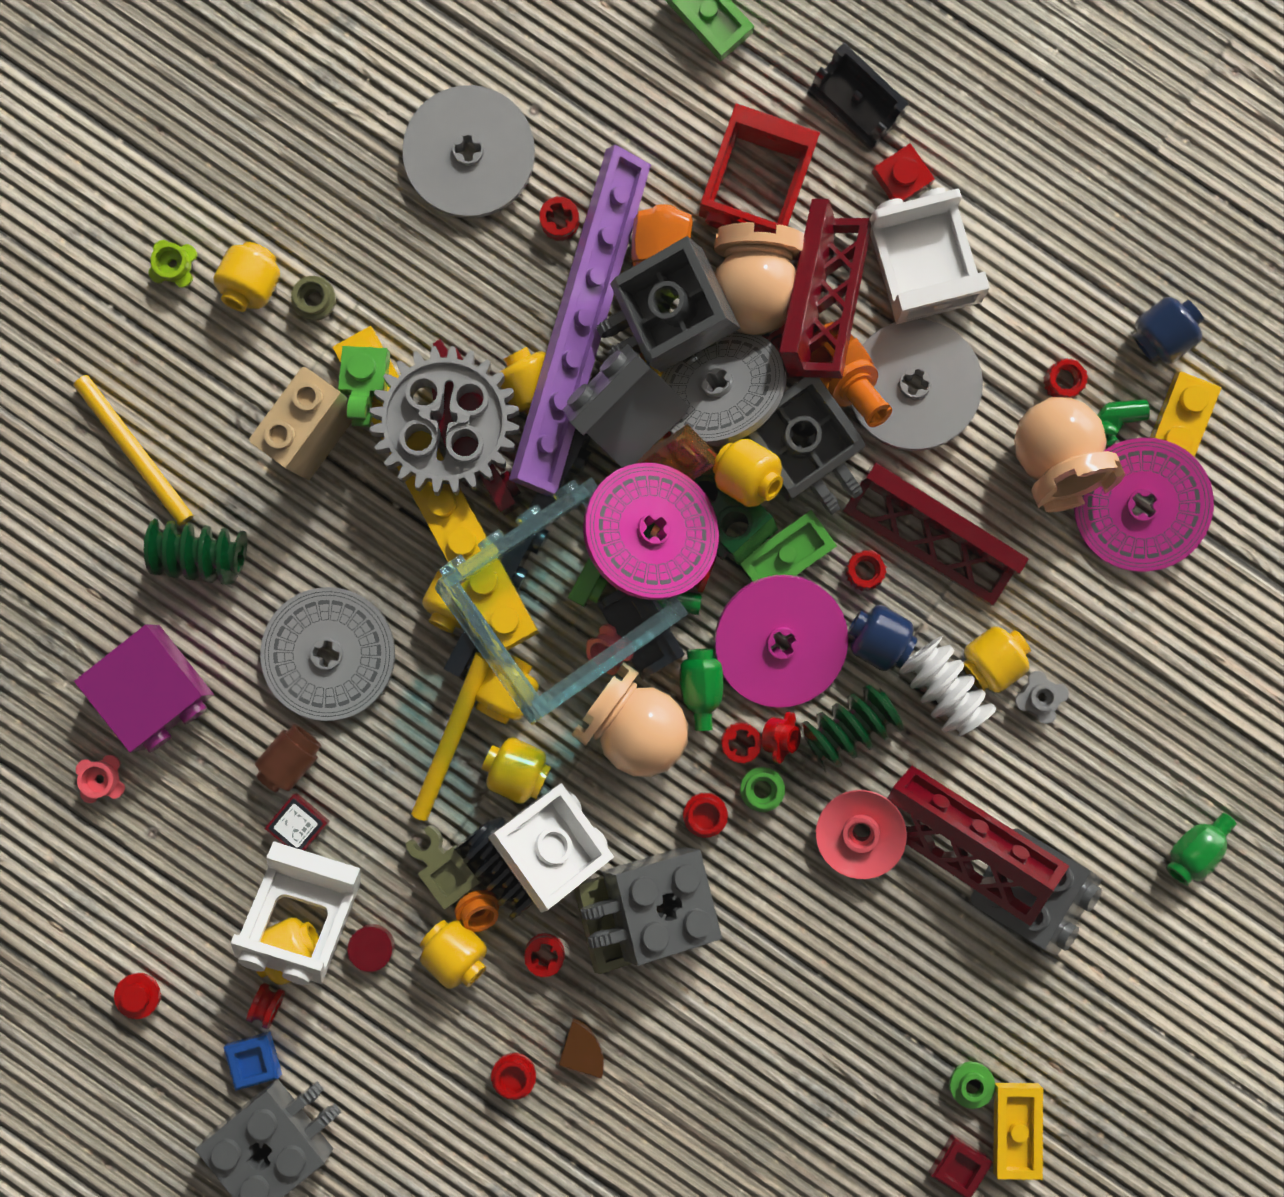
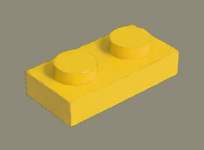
M1182 371L1175 373L1150 438L1174 443L1195 457L1222 387Z
M995 1083L993 1174L997 1179L1043 1180V1087L1039 1083Z

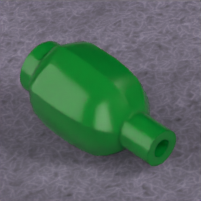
M713 649L686 650L687 659L683 660L679 668L683 702L694 713L695 731L713 730L712 712L719 707L723 696L722 665L714 658Z
M1221 813L1212 824H1199L1191 828L1173 846L1170 852L1171 862L1166 867L1168 873L1185 886H1188L1192 881L1205 880L1226 854V836L1237 825L1235 820L1228 814Z

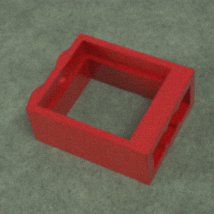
M735 103L700 203L699 216L705 218V223L715 229L734 223L752 222L754 223V232L776 234V225L788 227L820 132ZM737 138L799 159L777 223L715 202Z

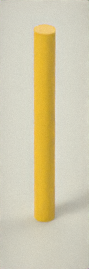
M88 375L77 379L73 384L75 389L177 524L182 526L188 523L194 515Z
M475 653L411 812V815L418 820L427 821L476 702L477 691L484 681L493 660L486 654Z

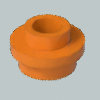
M487 890L471 891L464 895L457 903L454 910L457 921L463 922L466 929L473 932L487 930L498 919V899L493 892H488Z

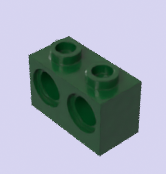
M711 456L689 478L704 493H717L716 500L711 504L719 529L716 555L721 560H725L729 556L739 566L772 536L778 528L773 516L761 504L754 507H746L717 488L715 473L713 472L715 459ZM735 522H745L748 524V528L743 535L739 537H729L726 535L727 529L731 524Z

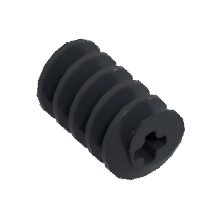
M498 817L480 826L464 839L455 850L469 846L470 850L463 861L466 864L476 860L481 861L475 876L477 878L488 874L493 876L486 890L488 892L499 888L504 890L497 903L499 906L511 902L515 904L509 915L510 920H513L533 905L534 902L488 838L505 823L503 817Z

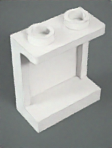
M935 188L926 191L918 199L903 202L902 199L888 200L880 204L872 212L870 236L896 325L982 303L990 289L985 271L978 273L958 208L962 198L959 189L946 191L945 188Z

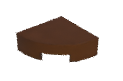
M573 1018L559 1065L602 1079L604 1056L600 1043L587 1025Z

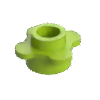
M167 240L156 242L151 254L152 267L148 271L149 277L158 284L168 281L174 282L180 288L189 286L193 281L190 271L192 262L197 259L196 249L189 244L180 247ZM176 260L177 265L171 268L169 266L170 261Z

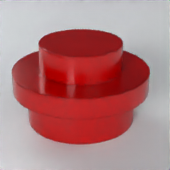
M704 792L694 795L687 801L683 810V819L687 829L692 834L702 838H710L716 836L724 829L728 820V811L721 798L715 794Z
M133 973L126 976L118 983L114 992V1002L118 1011L130 1019H142L149 1016L157 1009L161 1000V990L157 981L145 973Z
M520 1053L503 1055L496 1061L492 1069L491 1082L493 1088L500 1096L510 1100H517L527 1096L534 1088L536 1082V1069L533 1062L527 1056Z

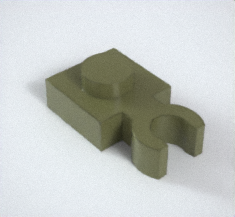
M430 825L424 829L431 840L430 847L427 850L421 849L414 839L409 840L405 845L412 857L424 860L427 864V867L419 872L418 875L441 907L446 910L483 882V880L475 876L476 871L470 863L466 864L463 861L465 856L460 849L455 850L457 845L446 852L442 848L443 838L440 831L433 825Z

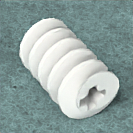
M940 636L910 656L899 672L901 674L916 672L917 675L911 682L910 687L912 689L922 686L927 687V691L920 701L924 704L936 700L938 705L931 713V716L937 718L947 715L949 718L941 730L944 733L958 730V736H962L986 721L996 711V707L992 703L980 705L985 698V692L982 689L969 691L975 682V678L971 674L958 677L964 668V663L961 660L947 662L954 649L950 645L936 648L943 637Z

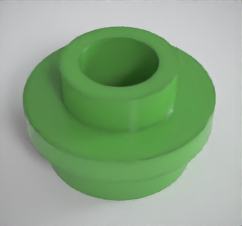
M757 767L747 772L740 784V794L744 803L752 810L768 812L778 807L785 795V785L781 776L773 769ZM759 781H766L770 785V792L765 797H758L754 793V786Z
M965 1062L957 1066L952 1072L949 1088L952 1096L960 1105L976 1109L985 1106L992 1099L995 1093V1080L992 1073L984 1065L978 1062ZM970 1080H979L980 1088L977 1092H966V1085Z

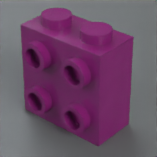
M145 624L74 680L78 688L129 753L145 749L151 753L161 747L172 737L168 732L180 721L186 725L207 710L204 702L214 695L162 627Z

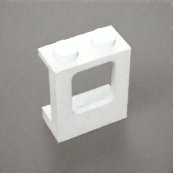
M273 841L267 855L268 869L240 935L234 934L231 946L234 957L239 958V964L251 970L264 971L268 967L281 971L285 979L296 984L309 985L310 981L322 984L361 884L360 868ZM287 897L323 908L327 911V919L311 958L260 942L276 902L279 899Z

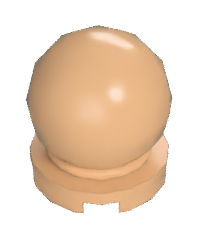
M752 222L734 223L718 228V234L716 233L714 250L717 254L725 257V259L716 268L715 276L741 328L737 330L739 333L764 335L781 328L785 324L797 271L791 261L797 260L800 257L804 233L784 225H776V234L754 232V223Z
M1050 397L1028 409L1019 421L1014 438L1018 461L1027 474L1037 480L1031 489L1038 508L1044 506L1045 511L1048 513L1065 511L1085 504L1082 496L1101 486L1106 494L1116 487L1126 475L1117 454L1109 451L1104 452L1107 440L1101 419L1089 406L1076 399Z
M624 662L617 671V674L623 677V680L620 681L613 676L582 719L589 724L588 728L584 729L578 725L571 735L585 746L592 737L595 740L600 739L604 755L617 769L632 776L652 777L668 771L680 760L688 743V723L682 708L670 695L654 687L636 688L637 684L633 680L639 672Z

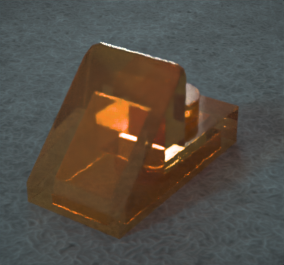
M687 424L674 434L668 431L636 463L663 464L684 473L694 480L714 467L717 454Z

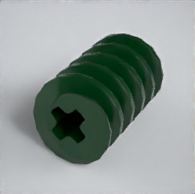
M154 518L150 522L144 537L145 565L148 572L152 575L160 576L165 572L168 577L178 578L183 574L187 580L195 581L201 577L204 582L213 583L219 579L221 584L230 586L236 581L243 569L247 552V533L240 530L235 542H230L229 529L222 528L217 540H214L211 527L204 525L200 536L195 537L194 525L186 523L182 534L179 535L177 534L176 522L170 520L167 522L164 531L160 532L158 519Z
M870 685L864 686V702L855 694L847 696L849 710L839 703L833 704V720L823 712L816 714L817 729L808 721L801 723L802 734L825 773L824 761L827 759L838 768L842 766L840 752L843 750L853 759L858 757L856 742L859 741L869 750L872 749V733L875 732L885 741L889 739L887 724H892L900 732L904 730L902 720L881 688H879L880 692H878Z

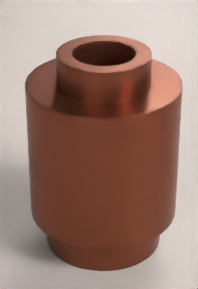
M293 724L288 731L282 730L255 762V766L259 770L256 777L273 792H278L280 788L290 791L317 760L316 753L322 746L310 733L302 727Z

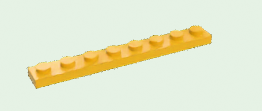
M372 326L363 329L332 347L340 363L342 346L384 348ZM390 360L389 375L398 378L399 374ZM373 396L372 408L383 407V403ZM372 417V422L374 425L382 423L381 420H377ZM423 431L415 432L409 437L407 446L412 450L422 451L430 445L432 436ZM438 448L437 460L442 461L445 458ZM412 475L405 483L496 652L501 655L540 633L461 488L459 495L455 496L450 484H444L440 495L435 496L432 483L427 482L425 487L419 492L415 488L416 477Z

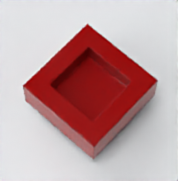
M911 143L876 165L872 170V174L890 200L902 199L903 202H906L932 185L935 180Z

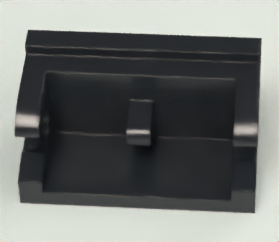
M845 42L835 51L828 66L825 69L820 67L814 76L812 86L808 89V92L870 151L901 121L909 105L896 90Z
M616 590L597 603L608 623L614 626L617 634L632 647L633 658L631 661L642 680L685 655L653 600L640 599Z

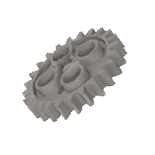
M433 346L430 352V359L426 361L415 351L413 352L414 366L409 368L400 360L396 362L401 374L398 378L386 373L383 377L390 388L389 391H374L376 399L383 403V407L370 408L369 412L373 418L381 420L382 423L370 427V432L372 436L385 437L374 447L378 454L391 452L384 462L386 468L390 470L401 465L402 467L398 474L399 480L404 483L414 475L416 477L415 488L419 492L425 487L427 482H431L435 496L440 495L444 484H450L453 494L457 496L459 495L460 482L464 481L475 491L477 490L475 477L479 474L490 482L493 480L489 467L491 464L501 468L506 467V461L500 454L501 450L506 452L515 451V444L506 438V435L519 434V425L507 421L519 415L518 406L505 405L514 397L513 388L499 390L505 381L504 374L501 372L489 377L491 361L487 359L476 367L474 365V351L470 350L463 360H459L455 346H451L447 358H440L436 346ZM447 382H452L454 387L449 408L454 422L448 423L445 459L439 461L437 460V451L441 432L438 422L435 420H442L445 385ZM422 387L433 388L437 392L436 399L429 405L422 406L416 404L413 401V396L418 389ZM469 392L479 394L483 398L482 405L474 411L462 409L458 402L464 394ZM423 431L430 434L432 440L426 449L415 451L407 446L408 439L413 433ZM468 436L478 442L477 450L469 456H460L453 451L454 443L461 437Z

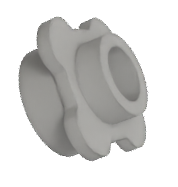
M1034 671L1029 674L1028 682L1022 688L1021 693L1017 694L1015 704L1019 710H1027L1037 715L1039 722L1048 724L1056 719L1055 711L1061 702L1068 699L1069 691L1064 684H1055L1048 680L1044 672ZM1040 693H1044L1046 699L1042 702L1038 699Z

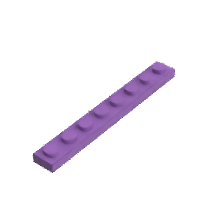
M616 144L607 148L604 154L509 477L510 481L546 496L557 494L575 427L568 420L563 408L567 405V401L573 392L581 385L588 384L601 341L596 327H598L597 325L607 319L614 296L610 283L616 276L620 275L633 229L634 218L638 212L651 164Z

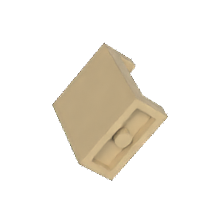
M302 367L253 432L249 441L284 468L310 480L352 423V419L347 418L348 398L307 367Z

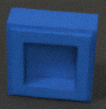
M271 1031L230 1042L224 1046L235 1091L279 1079L282 1075Z

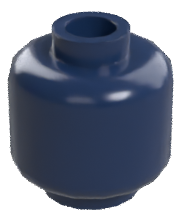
M1165 297L1136 319L1135 326L1137 332L1132 337L1152 363L1160 360L1166 364H1172L1201 342L1202 331L1199 324L1204 321V317L1190 300H1186L1181 304L1175 298Z
M884 605L873 607L868 614L860 610L848 629V634L854 637L851 643L852 653L881 671H888L894 666L900 669L911 655L918 640L917 637L913 636L914 627L912 622Z

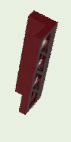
M812 199L810 204L803 248L800 252L779 351L789 377L841 379L843 377L872 225L870 218H835L829 199ZM836 233H858L856 242L842 252L834 245ZM843 266L850 273L849 279L833 290L827 284L826 278ZM835 303L841 309L842 316L825 328L818 320L819 314ZM826 342L835 350L832 363L810 362L811 353Z
M874 463L869 467L859 483L863 493L855 499L851 497L842 510V513L990 606H994L1011 577L1020 574L1029 560L1025 555L878 463ZM868 488L884 498L887 515L870 518L856 509ZM892 503L905 511L894 513ZM913 515L921 520L925 538L908 542L900 537L895 518ZM889 520L891 530L878 522ZM930 527L940 532L941 535L932 536ZM949 538L956 542L959 546L962 562L945 565L937 560L933 541ZM926 543L928 553L916 547V545ZM967 550L980 558L969 560ZM988 562L1002 571L989 592L975 584L971 565ZM963 567L966 577L953 569Z
M913 765L893 786L887 798L895 806L910 814L915 826H906V845L1029 926L1033 924L1069 868L1068 864ZM941 834L950 840L954 851H944L936 846L932 835ZM981 860L990 866L993 877H984L977 873L971 861ZM1021 886L1036 896L1037 899L1032 907L1014 897L1011 887Z

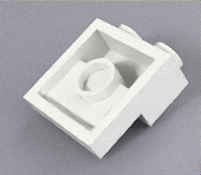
M562 783L546 792L488 837L541 913L549 910L614 858L607 848L608 844L604 835L590 824L582 812L578 798L572 792L566 790Z

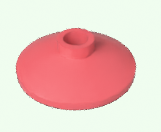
M852 790L836 796L824 807L816 826V841L822 857L835 871L850 878L871 879L887 873L899 862L906 847L907 830L903 816L889 799L872 791ZM857 824H866L870 828L871 833L866 837H860L854 832V827Z

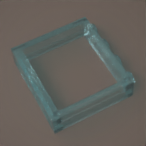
M592 477L581 485H578L573 480L553 494L556 501L545 509L541 510L537 504L525 511L515 520L519 526L504 535L499 529L487 536L477 545L481 551L468 560L459 555L445 564L439 570L442 577L438 579L435 590L531 725L688 614L677 597L652 600L659 610L658 613L539 696L460 584L583 503L586 508L591 495L598 487Z

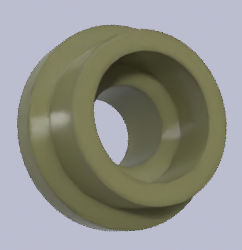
M307 276L300 279L293 287L291 303L294 310L302 318L318 321L326 318L333 311L336 305V293L326 279L319 276ZM314 292L320 293L322 296L321 302L317 306H309L307 303L309 295Z

